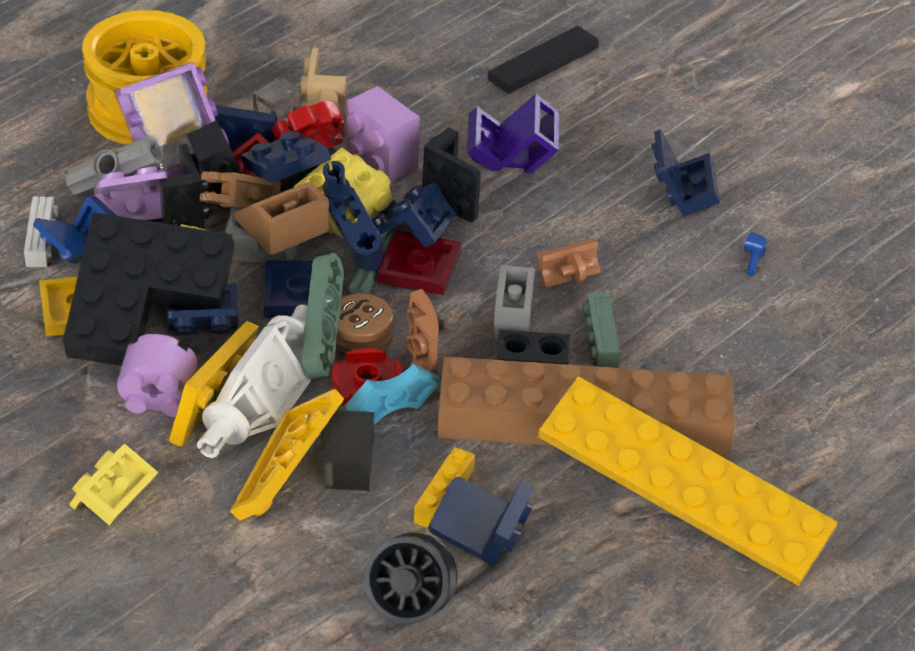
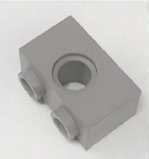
M500 265L494 311L493 342L498 343L499 330L530 331L535 268Z

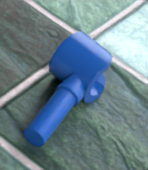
M753 232L747 237L744 246L745 251L752 253L747 269V274L750 276L755 275L758 260L765 255L766 248L764 245L767 240L766 237Z

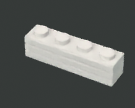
M33 196L24 248L26 267H47L48 259L52 258L53 254L52 246H50L52 244L45 242L40 237L41 233L33 226L36 218L56 221V218H58V205H54V197Z

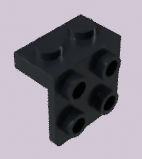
M448 127L424 145L422 188L434 182L456 213V216L473 223L478 218L481 173L476 167L457 158L459 132Z
M187 144L179 145L181 176L159 180L162 223L177 226L183 224L205 229L204 220L209 219V209L206 202L200 201V193L208 192V185L206 181L201 180L199 163L195 153H190Z

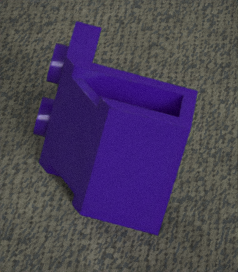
M534 94L502 123H499L478 106L469 113L467 154H469L473 161L481 163L491 171H500L503 167L524 168V173H533L559 151V111L537 94ZM540 108L547 113L542 119H540Z

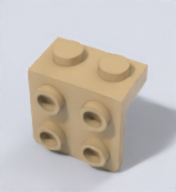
M312 47L311 58L305 57L304 76L301 79V95H304L302 107L314 105L322 101H334L345 122L339 133L345 136L346 76L319 75V48Z

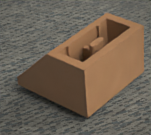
M309 181L234 213V218L271 256L328 232L329 199Z

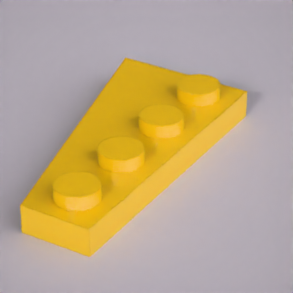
M246 321L185 383L168 442L182 448L202 421V413L207 405L216 401L230 373L255 341L259 326Z
M336 389L285 411L230 510L239 521L253 515L260 516L271 507L275 495L344 400Z

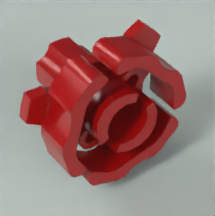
M322 101L314 105L303 106L288 113L286 116L289 121L288 125L285 119L278 121L273 128V133L277 140L284 133L298 131L329 149L331 147L334 148L344 140L339 132L345 125V122L334 101Z

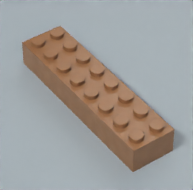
M444 357L439 400L438 438L551 445L538 437L539 429L579 376L721 457H730L734 432L733 375Z

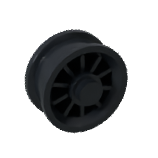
M419 532L404 533L384 542L371 554L364 570V588L371 605L386 619L400 624L420 623L438 613L450 602L457 586V567L448 548L435 537Z

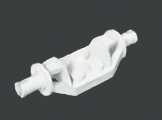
M298 305L291 317L276 316L272 318L232 370L216 401L207 405L202 413V421L207 431L197 442L198 449L202 448L206 443L200 451L203 455L215 458L225 443L238 445L243 443L248 436L277 427L285 411L292 409L311 381L305 374L302 365L307 305Z

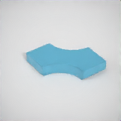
M413 363L406 371L392 379L385 381H372L368 379L345 407L350 414L369 423L376 424L384 416L395 410L406 407L419 409L438 387L441 380L435 373Z

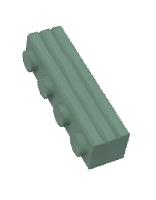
M609 293L587 294V303H583V315L587 316L585 320L586 330H590L588 332V343L593 345L591 347V359L595 360L597 367L618 368L620 349Z

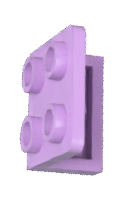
M157 167L138 169L134 176L124 177V172L108 173L103 175L104 178L94 188L95 197L100 199L117 216L146 221L162 219L159 180L167 178L166 171L158 172Z

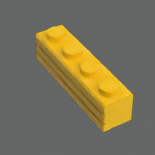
M457 447L452 449L414 506L415 524L428 528L453 478L460 477L468 481L475 468L474 453Z

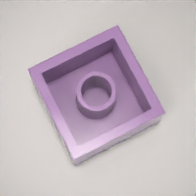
M379 86L347 101L346 146L349 153L360 156L373 169L383 171L388 176L390 183L418 169L420 117Z

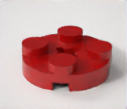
M359 348L345 353V359L340 361L339 364L338 360L333 364L332 388L336 389L344 398L341 405L345 407L367 381L363 379V376L369 375L372 381H385L402 374L403 367L400 361L396 358L395 362L386 357V352L380 349Z

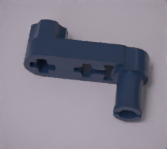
M331 161L332 170H330L328 163L323 167L325 178L323 193L329 199V213L348 245L357 268L367 271L376 270L380 267L381 261L384 258L380 233L355 189L350 186L349 181L345 178L343 164L338 161ZM348 206L351 215L358 220L355 223L346 219L345 208Z

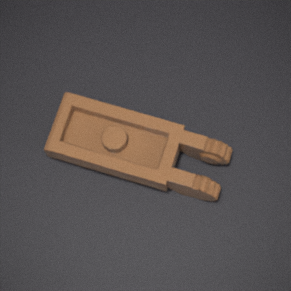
M201 172L202 181L222 183L221 194H216L215 192L200 193V201L221 204L220 207L244 209L280 194L281 181L271 183L261 177L233 172Z

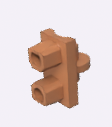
M592 238L581 242L568 243V245L556 249L537 252V266L540 271L541 285L547 288L572 280L575 283L584 281L586 276L601 273L597 258L598 241Z

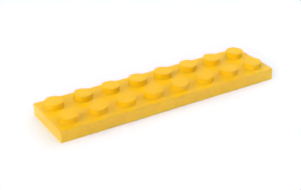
M579 376L539 429L538 437L797 586H800L837 528L838 522Z

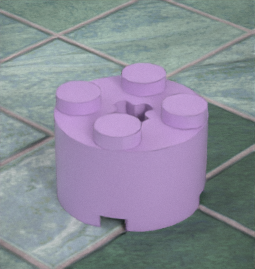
M160 334L143 335L138 337L136 343H130L127 347L117 381L118 392L126 401L125 407L137 414L144 413L146 410L162 411L167 416L176 417L185 383L197 370L198 361L195 353L189 347L187 352L179 347V340Z

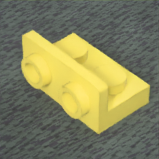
M124 443L115 453L108 450L94 466L98 471L93 476L85 473L72 488L76 495L69 505L75 510L83 502L110 526L154 480L159 472Z

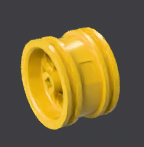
M137 10L120 13L99 22L90 29L83 40L82 54L84 58V71L90 81L86 92L87 113L94 129L105 138L125 145L133 143L114 90L186 63L194 62L195 68L200 67L202 72H204L206 66V44L200 29L184 17L158 10ZM180 75L133 92L149 136L155 137L159 145H167L187 137L186 134L199 128ZM207 85L203 86V89L207 97L208 89Z

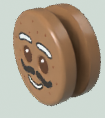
M355 293L342 297L336 348L343 353L359 348L385 350L391 344L394 336V312L390 304L381 297L367 293Z

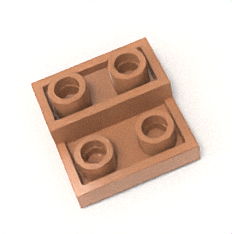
M423 289L410 293L409 309L406 312L409 322V335L406 336V344L408 350L413 355V361L410 366L415 363L437 375L438 320L431 301Z

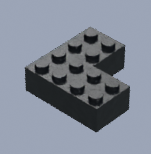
M93 212L63 338L66 356L122 366L128 345L136 343L138 337L145 334L151 304L185 310L222 309L234 253L232 234Z

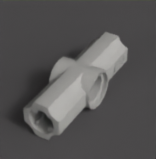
M148 136L114 151L109 149L101 150L93 160L69 169L68 174L65 175L67 187L70 188L73 196L81 198L93 193L95 186L104 178L103 175L124 172V177L134 176L138 169L161 165V161L164 159L163 149L155 137Z

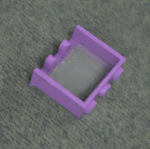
M194 62L186 63L114 90L133 142L152 136L156 138L158 144L162 147L164 159H162L161 165L156 167L158 172L166 171L167 178L181 174L179 145L187 144L190 153H195L186 134L215 121L214 117L218 116L212 98L207 99L203 86L206 85L205 76L200 67L195 68ZM221 129L229 145L227 135L225 131Z

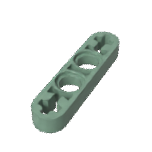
M335 253L315 257L312 264L302 350L303 369L310 379L330 376L335 360L344 277L341 260Z

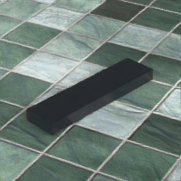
M576 26L489 70L488 80L510 94L597 49L599 39L580 26Z

